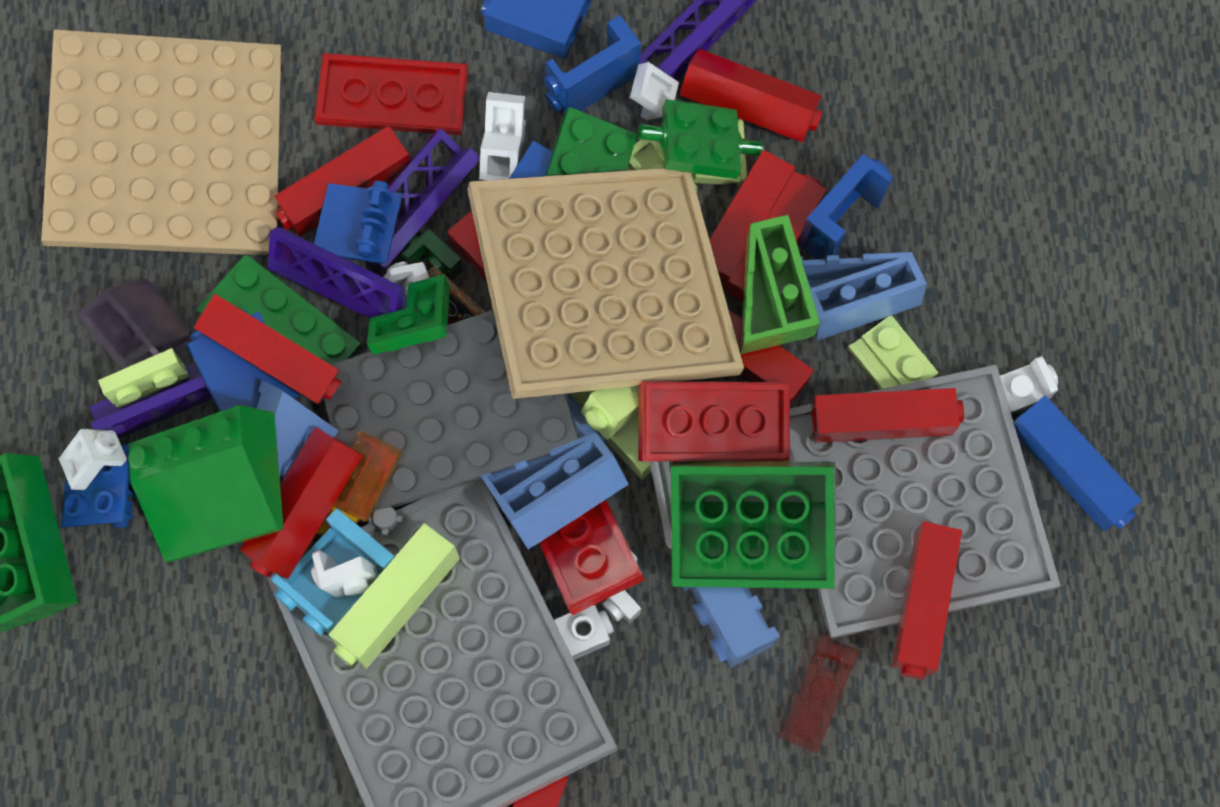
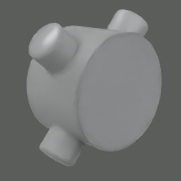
M389 506L374 511L373 515H369L368 521L369 523H375L377 529L381 531V536H388V533L394 531L399 523H403V516L397 515L395 510Z

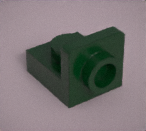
M430 229L422 236L416 235L411 238L404 247L402 257L403 261L407 262L408 265L419 263L427 257L425 259L426 264L438 276L445 274L453 281L463 272L461 258Z

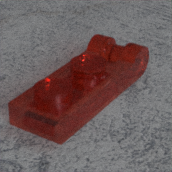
M821 635L779 738L812 753H818L859 650L847 646L845 649L834 644L832 638ZM826 657L840 663L836 674L822 668Z

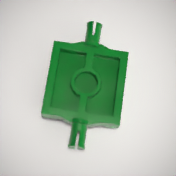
M666 99L662 107L663 123L661 127L640 123L637 135L639 140L644 139L660 143L664 152L665 169L737 179L741 172L740 154L759 157L763 151L762 141L742 139L738 130L737 110Z

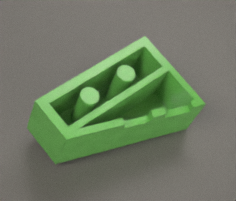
M788 215L750 224L746 238L740 355L814 337L820 326L819 317Z

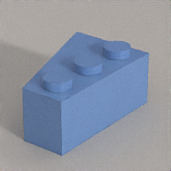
M912 252L863 254L862 258L839 259V255H827L826 259L803 260V256H801L820 321V326L815 334L817 341L922 305L927 283Z
M262 380L258 390L261 396L256 409L275 413L281 483L315 426L334 437L338 430L284 391Z
M596 432L549 450L550 455L529 462L523 460L514 464L515 467L481 476L495 501L528 550L629 485L614 455Z
M682 587L684 591L691 589L697 603L692 605L694 613L702 627L707 624L709 625L715 637L710 640L712 649L720 662L726 660L730 668L772 648L780 638L775 627L768 628L759 611L762 609V604L757 596L752 597L748 588Z

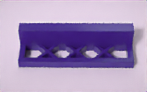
M695 0L640 55V64L648 62L655 53H671L658 66V69L678 81L687 72L689 63L698 49L708 51L757 0ZM703 5H719L704 21H699L698 10ZM694 15V21H688ZM679 29H695L680 45H675L674 34ZM670 39V45H664Z
M441 128L434 132L388 185L390 192H396L401 186L402 215L396 222L387 264L367 262L374 269H386L480 160V156L472 148L461 149ZM440 141L453 156L445 166H432L431 150ZM425 158V167H417ZM413 171H425V189L421 193L408 194V177ZM433 171H439L433 178ZM409 198H416L409 206Z
M275 227L270 231L268 269L368 318L406 309L407 295L404 294V287L279 227Z
M194 362L185 366L190 378L117 409L115 404L113 405L109 399L89 406L95 420L91 422L93 430H112L119 439L209 401L212 397Z

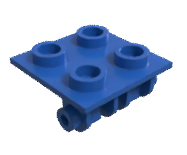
M374 181L373 186L368 189L328 183L314 244L342 258L387 264L402 193L390 192L388 184L382 181Z
M121 445L127 458L122 466H103L85 490H71L66 478L61 527L112 524V527L128 528V523L133 520V515H131L132 501L127 500V498L135 497V492L128 490V487H132L130 482L128 445Z

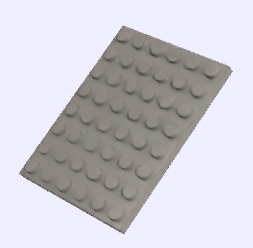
M482 479L422 498L395 511L397 515L403 516V523H399L394 531L388 533V536H381V531L377 529L375 523H369L361 527L391 554L396 556L425 523L452 543L460 557V560L367 669L357 662L352 666L345 663L333 652L336 645L326 631L319 636L302 620L306 616L303 611L297 606L290 611L276 598L366 807H506L618 750L489 489ZM274 572L270 578L267 577L273 594H275L278 591L276 586L270 580L276 574Z

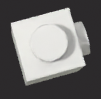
M595 605L573 616L569 613L554 620L573 660L609 645L610 638L608 634L614 632L606 611L598 612Z

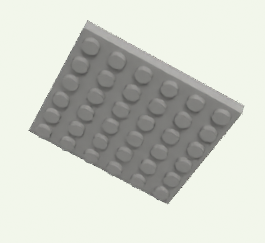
M997 365L870 391L888 392L956 388L957 400H962L964 405V422L960 423L959 428L952 436L814 443L811 404L790 408V461L785 462H836L835 588L817 589L829 639L899 624L916 528L923 521L962 529L948 613L1061 587Z

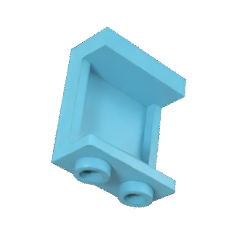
M338 508L326 519L331 528L299 560L289 579L281 578L278 574H275L270 579L278 589L274 596L290 611L296 606L303 611L306 616L302 620L319 636L325 631L329 634L363 593L336 598L319 589L312 576V567H315L312 553L321 550L334 558L337 566L361 556L377 566L379 575L395 557Z

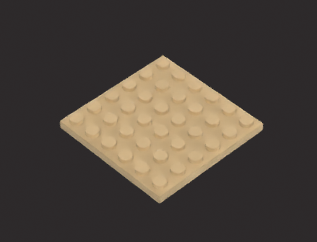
M54 30L42 245L269 256L270 231L277 227V216L274 213L277 210V202L274 196L278 194L281 45Z
M660 168L469 182L467 191L512 399L639 386L642 381L678 382L741 374L744 366L691 173Z

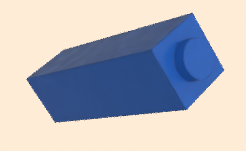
M1046 395L1016 419L1014 426L1018 439L1103 532L1113 525L1120 530L1137 515L1132 508L1141 502L1142 499Z

